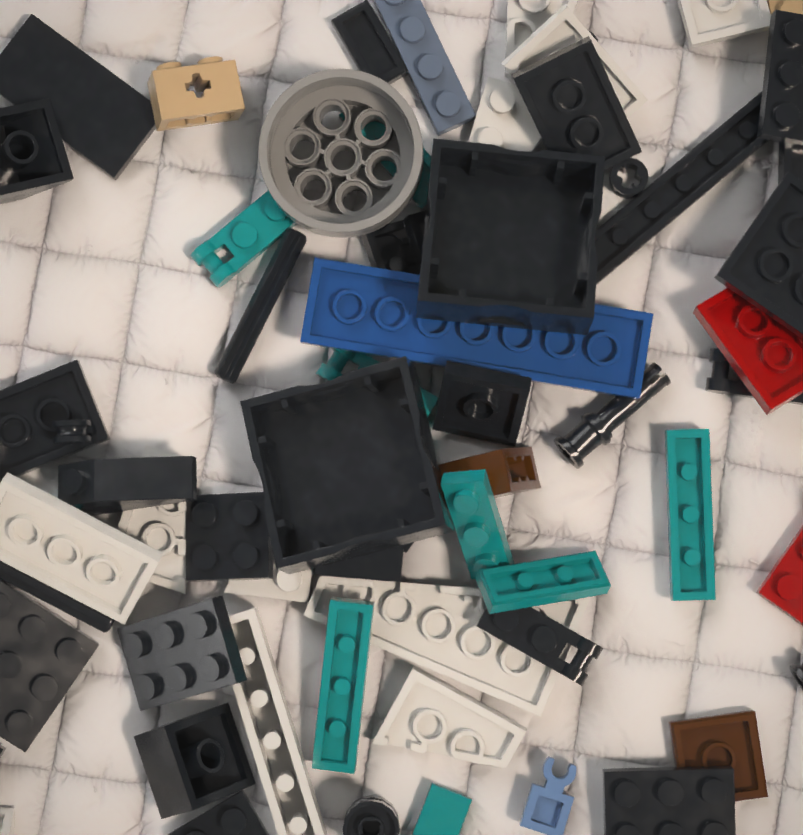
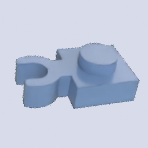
M548 756L542 767L543 775L546 779L544 786L535 783L531 784L519 825L547 835H563L574 801V796L563 793L565 786L572 783L575 779L576 765L569 763L566 774L562 777H555L552 774L554 758Z

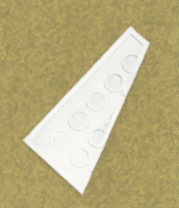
M332 576L319 577L303 614L304 616L327 625L329 604L332 596L373 601L375 604L370 644L535 715L542 716L559 673L476 626L486 609L479 588ZM591 597L534 606L532 608L570 630L577 632ZM568 643L559 656L563 661H565L571 646Z

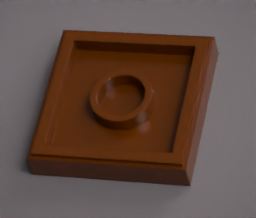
M754 710L669 722L675 767L730 765L734 768L735 801L768 797Z

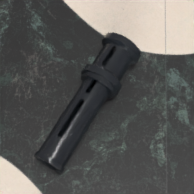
M656 363L650 364L644 371L639 399L615 396L596 413L590 411L581 416L582 422L566 436H558L554 439L555 445L563 456L574 467L579 469L584 465L583 459L601 444L606 446L611 442L613 437L611 432L665 386L671 384L668 375L664 373L654 383H650V380L662 370Z

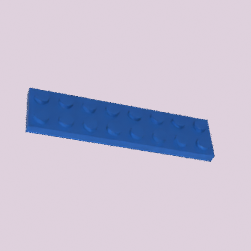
M314 258L300 340L302 344L392 359L406 356L411 362L445 367L448 360L532 378L531 382L633 399L640 398L653 313L595 304L594 319L587 335L415 318L420 275Z

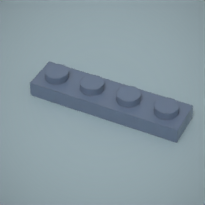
M373 0L393 44L408 69L410 80L437 136L475 120L476 114L421 0Z

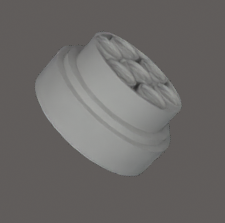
M329 69L313 73L298 80L287 88L274 102L264 120L259 138V164L264 182L270 194L282 211L294 222L311 232L324 236L339 238L356 237L384 227L407 207L418 188L422 176L424 162L423 142L420 127L412 108L404 97L390 84L363 71ZM338 111L345 115L342 126L334 130L325 128L322 125L323 117L328 112ZM377 121L384 124L386 127L384 135L378 140L365 138L362 135V130L368 123ZM303 140L312 142L315 145L312 156L304 160L293 156V148L298 142ZM341 151H349L356 156L354 165L348 170H339L333 166L334 157ZM382 161H390L397 167L395 176L388 181H380L373 175L374 168ZM314 180L323 182L326 185V190L320 199L308 200L303 196L306 184ZM352 191H360L367 197L365 206L358 211H350L343 204L346 195Z

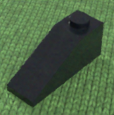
M196 457L92 459L58 465V499L91 516L197 500Z

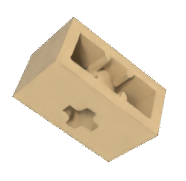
M214 56L199 60L197 62L198 65L182 67L180 62H168L157 66L156 70L151 72L147 82L156 130L164 131L239 120L245 110L236 61H223L222 57ZM189 86H194L196 92H203L201 97L196 98L194 91H187Z

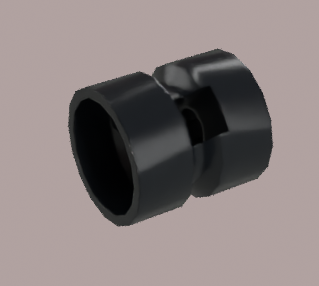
M375 795L363 796L354 801L346 811L342 829L343 835H399L400 823L398 812L393 804L383 797Z

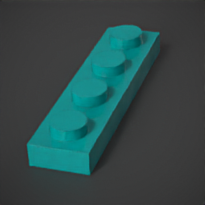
M709 429L666 430L665 459L671 601L716 600Z
M333 596L330 599L313 750V769L354 774L356 771L375 604L373 601Z

